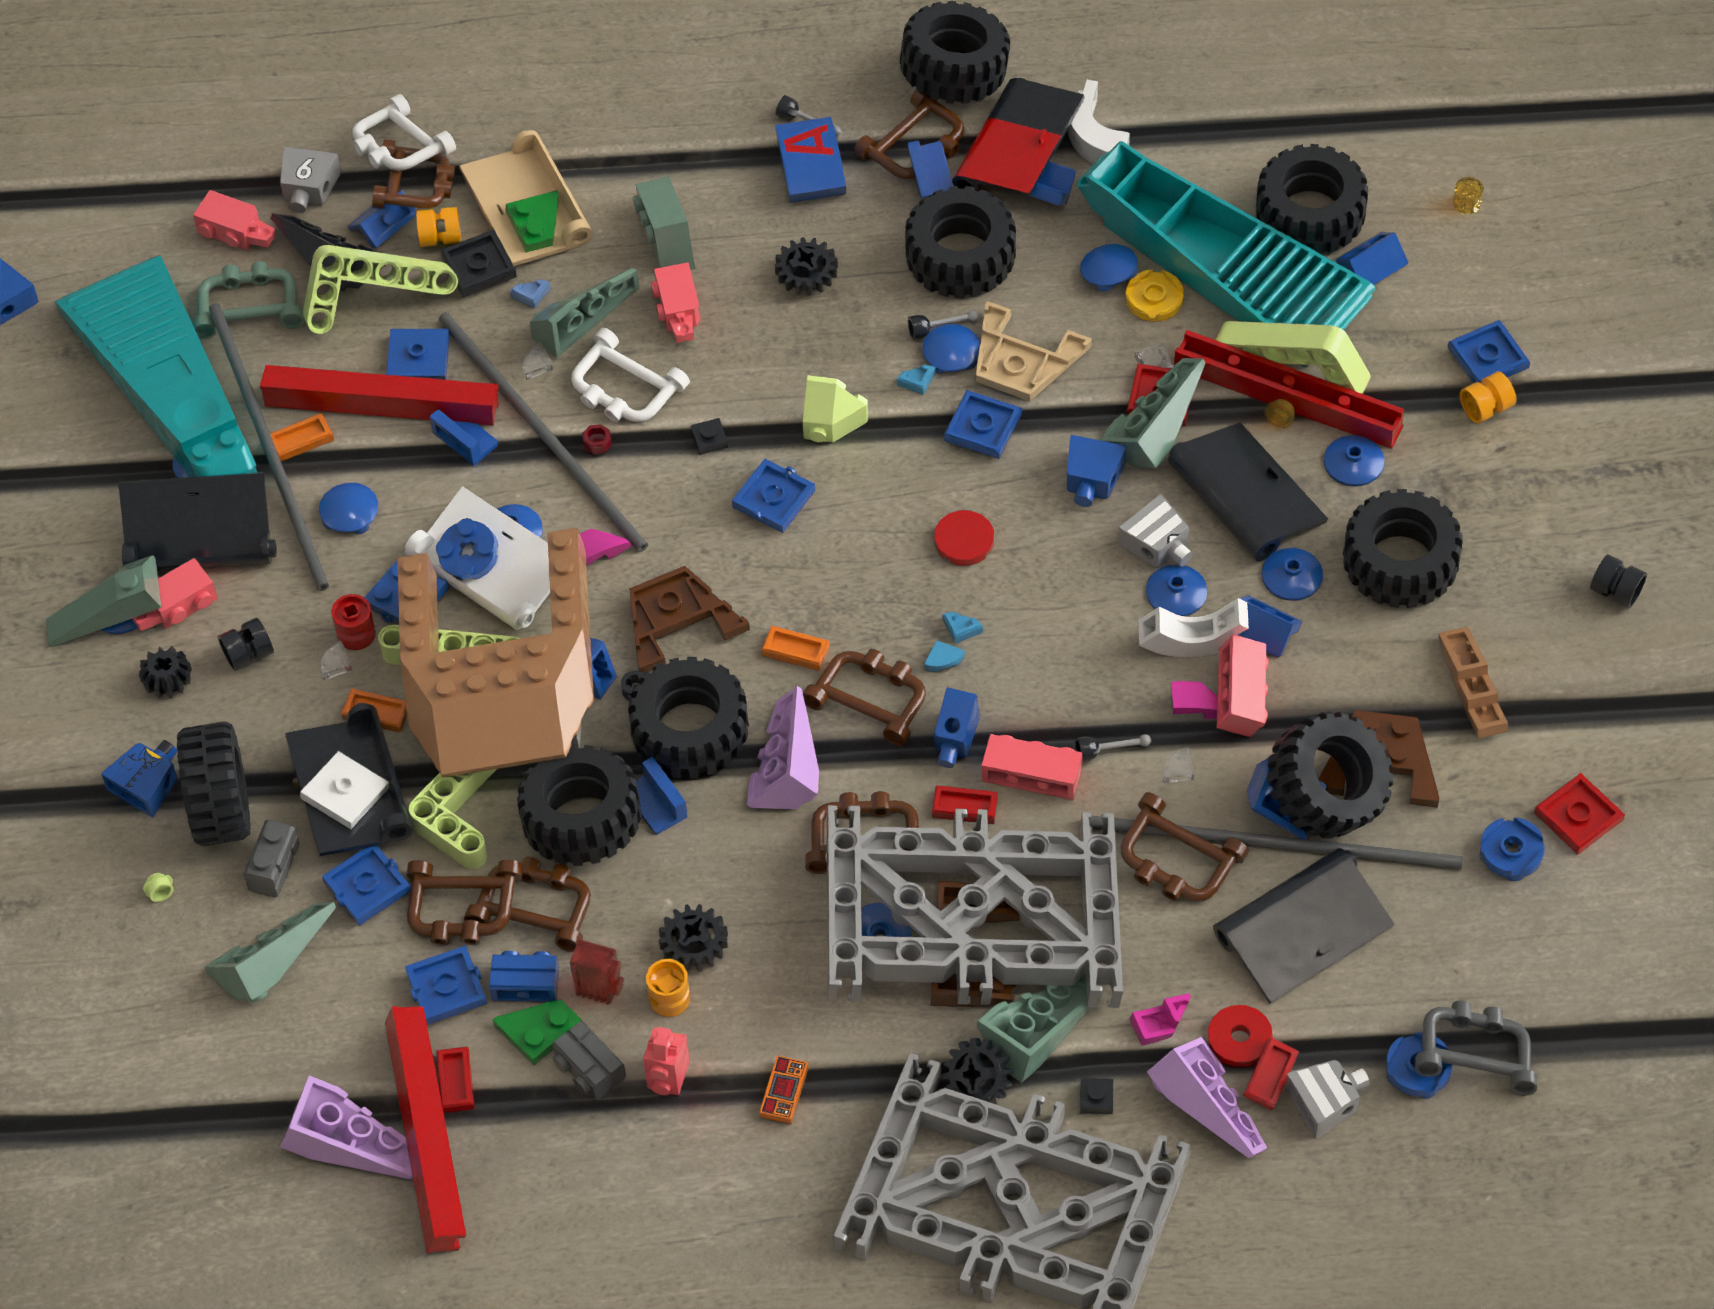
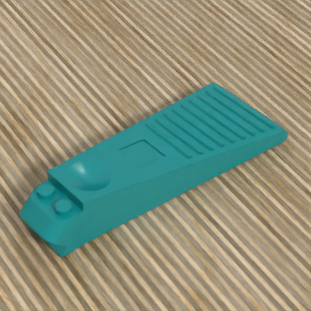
M1119 141L1109 152L1098 158L1077 181V186L1091 209L1104 218L1103 226L1176 276L1238 322L1331 325L1344 331L1373 298L1372 294L1375 291V286L1370 281L1150 160L1123 141ZM1299 364L1300 366H1302V367H1304V368H1307V367L1309 366V365H1301V364Z
M161 255L151 257L55 301L58 311L189 477L257 472L255 460L237 425L233 411Z

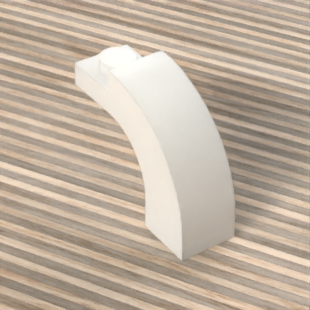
M1086 80L1084 90L1078 91V93L1084 94L1085 99L1067 130L1074 149L1085 160L1094 164L1098 158L1109 152L1119 141L1129 145L1130 133L1108 129L1094 119L1093 113L1098 97V81Z
M1237 598L1218 611L1200 617L1179 616L1158 607L1138 619L1139 646L1152 652L1172 657H1202L1219 653V648L1233 634L1238 635L1248 629L1247 602Z

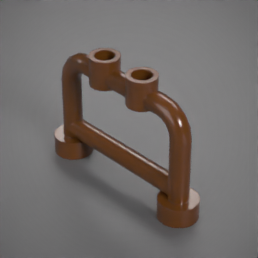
M917 90L914 91L910 99V103L916 107L910 115L878 143L868 135H865L859 139L854 147V154L864 161L869 158L891 174L901 179L915 178L913 168L901 167L883 153L930 111L953 127L949 135L944 134L938 140L942 143L944 153L949 158H952L960 148L958 141L964 134L963 122L955 113L938 101L931 99L927 93L922 95Z
M384 139L383 146L388 149L390 155L395 159L406 158L421 150L396 146V140ZM440 153L425 160L438 164L433 195L430 197L398 194L402 170H391L387 191L385 186H374L372 208L384 210L385 204L414 208H433L438 206L444 198H451L455 166H450L447 157Z
M869 649L866 655L855 651H844L837 654L830 661L815 685L810 684L805 688L803 696L805 705L813 710H821L826 701L830 699L888 725L883 731L885 739L893 745L904 746L911 735L908 726L924 703L926 689L921 680L911 675L912 668L906 662L896 661L892 667L883 663L885 658L880 651ZM854 663L859 665L867 674L874 675L877 673L886 677L895 686L901 687L905 685L910 687L914 691V695L901 716H898L829 685L844 664Z
M883 791L874 792L871 795V801H858V795L853 792L841 794L839 802L823 804L813 813L811 821L812 851L805 855V868L813 874L827 872V845H824V820L827 817L828 805L837 806V814L844 818H850V814H848L849 806H860V814H872L875 817H886L890 813H901L906 818V828H919L916 810L912 805L904 801L890 800V795Z
M1145 792L1140 799L1138 806L1141 811L1123 838L1120 846L1124 862L1136 870L1134 878L1145 886H1150L1153 880L1163 885L1162 894L1172 901H1178L1181 896L1192 901H1205L1212 898L1219 890L1235 862L1243 863L1249 853V848L1238 839L1227 838L1220 849L1160 816L1166 807V803L1159 796L1150 792ZM1147 824L1156 827L1220 863L1205 887L1201 889L1193 888L1180 876L1170 875L1160 870L1159 866L1147 859L1142 860L1134 854L1133 847Z
M525 857L522 862V881L527 883H534L535 881L547 883L551 888L559 891L565 890V888L577 892L578 899L569 921L513 907L511 908L509 920L556 931L558 933L555 938V944L560 949L567 952L578 951L583 939L579 929L590 903L591 893L589 887L582 880L571 877L572 871L565 865L555 864L551 872L540 869L542 864L538 859ZM498 865L492 868L487 876H497ZM482 889L477 903L468 906L464 915V921L474 920L480 923H489L492 916L497 917L499 904L491 902L496 889Z
M421 860L408 862L406 876L412 880L407 920L411 930L418 935L431 936L430 941L437 945H448L450 936H461L462 943L478 945L481 936L495 935L508 924L511 915L515 881L522 879L523 864L515 860L499 861L497 876H432L433 865L431 863ZM501 889L498 915L491 923H480L474 920H466L463 923H450L443 920L423 923L420 920L423 890Z

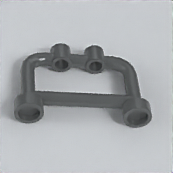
M1459 1000L1452 1003V1008L1437 1007L1431 1009L1425 1015L1423 1021L1422 1052L1418 1053L1415 1057V1071L1419 1075L1424 1077L1437 1076L1442 1071V1063L1511 1076V1090L1517 1095L1527 1096L1537 1091V1075L1531 1071L1530 1036L1526 1029L1518 1022L1503 1018V1011L1500 1008L1487 1007L1483 1010V1014L1471 1012V1004L1469 1002ZM1439 1020L1451 1021L1452 1025L1459 1028L1468 1027L1469 1025L1483 1027V1030L1489 1034H1497L1501 1031L1511 1033L1518 1042V1064L1436 1048V1022Z

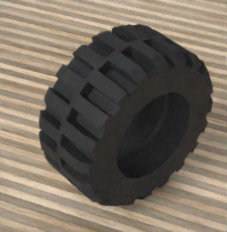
M948 1L946 4L936 2L931 7L927 5L918 10V12H915L905 24L900 52V69L912 87L916 86V90L922 95L927 93L933 100L938 101L942 99L946 100V103L954 104V101L961 102V104L970 103L971 100L977 102L984 99L986 95L990 96L1002 85L1006 75L1010 52V36L1003 23H999V19L994 14H988L986 9L980 6L976 8L971 3L964 2V4H958L956 1Z
M1302 144L1294 146L1291 151L1288 148L1278 153V158L1276 156L1272 157L1267 162L1266 167L1262 169L1257 185L1256 218L1321 255L1324 251L1331 253L1337 251L1338 246L1345 247L1351 243L1352 238L1358 236L1362 225H1364L1368 200L1367 179L1357 162L1354 160L1350 161V156L1344 152H1335L1336 149L1330 146L1322 148L1319 147V144H1310V147H1303ZM1314 191L1329 196L1335 202L1322 208H1306L1294 203L1289 197L1299 192Z
M957 186L949 187L947 191L940 189L933 192L932 197L926 196L919 201V206L916 205L912 209L910 217L906 221L905 249L908 268L913 272V277L919 283L924 282L925 288L932 292L937 290L939 295L948 297L949 294L955 295V298H964V295L975 297L981 295V291H991L996 288V283L1001 284L1007 278V273L1011 272L1014 266V259L1016 258L1015 221L1012 219V213L1008 207H1003V202L996 196L991 198L990 193L982 189L978 192L974 190V187L965 186V189H958ZM957 233L971 234L984 241L980 246L967 251L949 250L940 246L937 242L948 235Z
M1397 489L1396 493H1391L1388 490L1381 492L1378 498L1375 495L1369 497L1364 501V505H1359L1353 511V517L1349 518L1346 527L1343 564L1345 571L1348 572L1349 580L1354 586L1359 585L1358 591L1364 596L1371 595L1373 597L1372 601L1382 604V602L1390 603L1389 607L1399 608V605H1406L1407 608L1417 607V603L1420 602L1423 605L1433 602L1434 595L1438 598L1447 592V587L1454 583L1459 570L1463 537L1458 520L1455 517L1452 518L1453 512L1446 505L1441 507L1438 499L1433 496L1427 498L1424 496V492L1415 490V493H1409L1407 489ZM1390 537H1408L1423 544L1429 553L1416 560H1396L1382 553L1376 544Z
M687 657V660L680 661L679 658L669 659L670 663L666 665L659 663L653 667L651 674L646 672L640 678V684L634 686L631 692L632 698L628 704L631 737L633 738V744L637 753L641 754L643 761L653 757L665 774L667 771L671 772V777L682 778V775H689L690 779L699 778V774L707 773V776L716 773V768L719 766L725 768L732 763L731 756L737 757L743 749L742 744L746 742L748 737L747 702L740 681L735 675H730L729 669L720 664L716 667L714 661L706 658L703 661H698L697 657ZM683 704H700L710 708L717 714L708 725L694 731H677L661 722V719L667 712Z
M1331 711L1321 712L1287 729L1272 747L1274 754L1269 756L1267 764L1271 768V772L1267 773L1268 784H1272L1273 791L1270 793L1273 800H1277L1281 807L1278 809L1282 815H1288L1291 818L1290 823L1297 829L1304 827L1306 834L1311 836L1319 834L1321 838L1344 836L1372 822L1375 817L1383 812L1385 803L1390 800L1392 792L1388 787L1393 785V774L1389 772V768L1392 767L1391 759L1386 757L1384 752L1387 748L1383 741L1379 742L1375 737L1377 733L1371 727L1365 728L1363 726L1364 722L1354 716L1349 719L1347 713L1339 711L1336 713ZM1317 750L1332 756L1342 768L1346 779L1344 800L1329 794L1318 781L1314 769V757Z
M223 721L183 728L177 735V758L185 811L194 842L200 846H209L244 840L250 835V811L241 752L233 725Z
M576 745L571 746L566 758L534 763L535 768L530 767L524 775V780L519 784L517 805L525 838L528 839L529 845L533 850L539 851L540 855L548 860L554 858L555 863L566 865L567 862H570L573 866H583L585 862L599 863L601 862L600 859L606 856L609 859L617 854V849H624L630 842V837H634L639 828L638 823L641 821L642 812L633 771L630 766L625 764L621 757L616 754L612 756V752L600 748V750H595V747L590 745H584V748H577ZM588 796L603 800L594 809L581 814H564L556 811L563 803L577 797Z

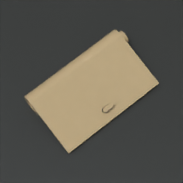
M536 131L520 132L513 141L512 151L459 165L464 179L513 266L581 247L592 238V229ZM558 190L559 202L553 246L526 253L505 212L506 204Z

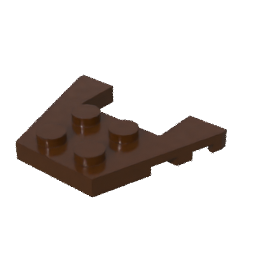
M686 566L629 588L638 669L644 674L652 671L653 667L659 663L666 665L665 657L655 640L708 617L713 618L724 640L750 630L748 620L743 616L737 615L732 610L731 605L725 600L721 601L714 595L711 588Z
M1355 710L1351 718L1355 716L1364 722L1363 726L1365 728L1371 727L1377 733L1375 735L1379 742L1383 741L1387 749L1384 752L1386 757H1390L1392 763L1389 772L1413 777L1410 804L1438 808L1439 794L1418 718ZM1330 756L1318 780L1327 785L1325 790L1329 794L1344 796V772L1338 762Z

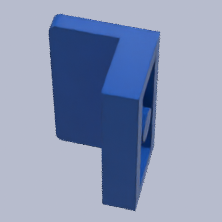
M919 140L908 143V153L921 200L926 196L932 197L935 191L940 189L947 191L949 187H953L945 153L940 141L920 146Z
M1049 162L1031 196L1058 206L1067 204L1076 176V170Z
M402 190L398 191V194L405 195ZM385 204L384 210L374 209L371 206L347 227L350 231L359 230L371 248H377L415 217L417 211L414 207Z
M1380 232L1335 259L1337 264L1370 281L1373 285L1408 264L1406 255L1395 232Z
M439 409L430 416L433 434L473 466L498 446L497 439L477 423L452 421Z
M1249 595L1240 598L1247 602L1248 629L1237 636L1266 644V652L1276 657L1282 656L1290 635L1299 631L1302 621Z
M651 757L642 762L644 776L637 779L636 784L641 804V816L653 833L658 835L688 818L686 801L656 760Z

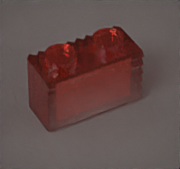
M578 940L570 960L576 996L588 997L589 1000L593 998L595 1002L599 1000L601 1003L606 1002L607 1005L612 1003L614 995L619 996L624 978L620 976L621 962L617 961L616 949Z

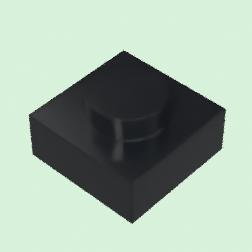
M720 418L691 425V432L699 455L728 448L727 438Z
M1081 1078L1080 1113L1113 1114L1114 1079Z

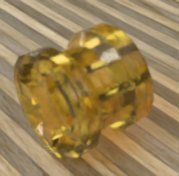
M1464 177L1458 180L1455 184L1454 208L1464 214L1478 211L1482 204L1483 184L1474 177Z

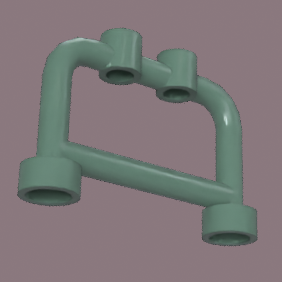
M263 261L254 262L251 265V271L240 272L239 267L236 265L224 266L222 274L208 277L198 287V316L192 322L198 337L208 339L216 334V326L209 311V291L212 288L224 286L227 289H235L244 283L263 286L269 280H281L284 283L285 303L222 310L225 320L232 321L280 315L282 326L290 329L300 327L304 323L303 309L297 305L296 283L293 275L281 268L268 269V264Z

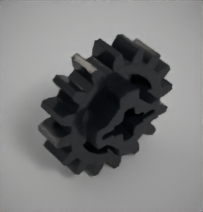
M801 237L799 244L791 240L790 248L782 246L781 254H777L775 257V275H778L779 284L785 283L787 291L796 288V295H800L802 290H806L808 296L812 295L813 289H817L821 293L823 292V285L831 286L832 278H837L838 260L835 257L833 248L827 250V243L825 241L818 245L816 238H813L811 242H806V239Z
M687 904L684 908L685 912L680 913L677 909H674L673 919L669 917L664 918V927L659 928V936L661 938L659 939L660 950H663L664 959L672 958L684 964L687 972H689L691 966H696L700 972L702 971V964L707 963L710 967H713L714 957L723 958V949L728 948V940L726 938L728 937L727 926H723V917H715L714 909L710 908L705 913L702 911V904H698L696 910H691ZM710 929L715 935L714 940L711 939V934H709ZM673 936L676 937L678 942L677 947L672 942Z
M971 1038L970 1043L968 1041L959 1042L960 1050L950 1049L949 1051L953 1059L943 1062L949 1068V1073L942 1074V1078L950 1080V1084L945 1088L997 1105L996 1098L1003 1099L1007 1096L1002 1090L1003 1087H1012L1013 1084L1006 1079L1007 1075L1014 1073L1013 1069L1006 1068L1005 1066L1010 1061V1057H1001L1000 1053L1003 1047L995 1046L992 1048V1040L990 1039L983 1040L982 1043L980 1038ZM975 1070L980 1071L981 1077H975ZM995 1080L993 1087L990 1089V1085Z

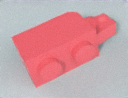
M209 190L193 214L198 233L206 238H214L225 242L231 247H239L247 251L251 245L268 248L276 237L275 228L259 220L258 212L254 205Z
M689 262L654 269L655 281L650 283L653 298H659L660 304H656L659 322L665 321L667 332L672 331L677 343L694 340L693 327H696L701 320L698 310L699 302Z
M193 558L158 578L162 608L132 618L140 631L160 623L167 629L174 624L182 622L187 616L199 609L208 607L213 601L217 600L214 584L196 559Z
M662 1027L652 1030L643 1057L648 1089L659 1095L673 1094L679 1096L690 1063L685 1034L673 1033L671 1029Z

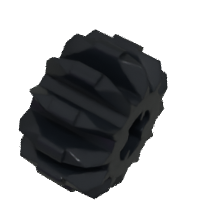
M159 646L157 653L154 654L148 651L147 659L140 660V681L143 683L148 694L154 692L158 699L164 693H167L172 699L174 691L183 693V685L190 684L191 664L188 662L183 651L176 652L173 646L167 651H164Z

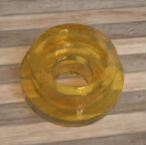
M1278 399L1266 407V418L1275 427L1287 428L1294 421L1295 411L1288 401Z

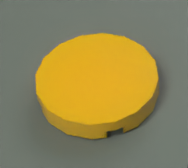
M1153 269L1142 271L1128 282L1125 293L1126 305L1132 314L1140 319L1151 322L1167 320L1173 317L1182 307L1184 301L1183 285L1176 276L1167 271L1161 270V273L1153 272Z

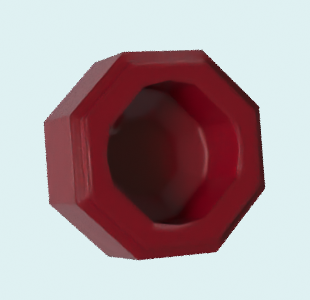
M601 424L590 425L582 433L584 449L593 455L603 454L612 446L610 430Z

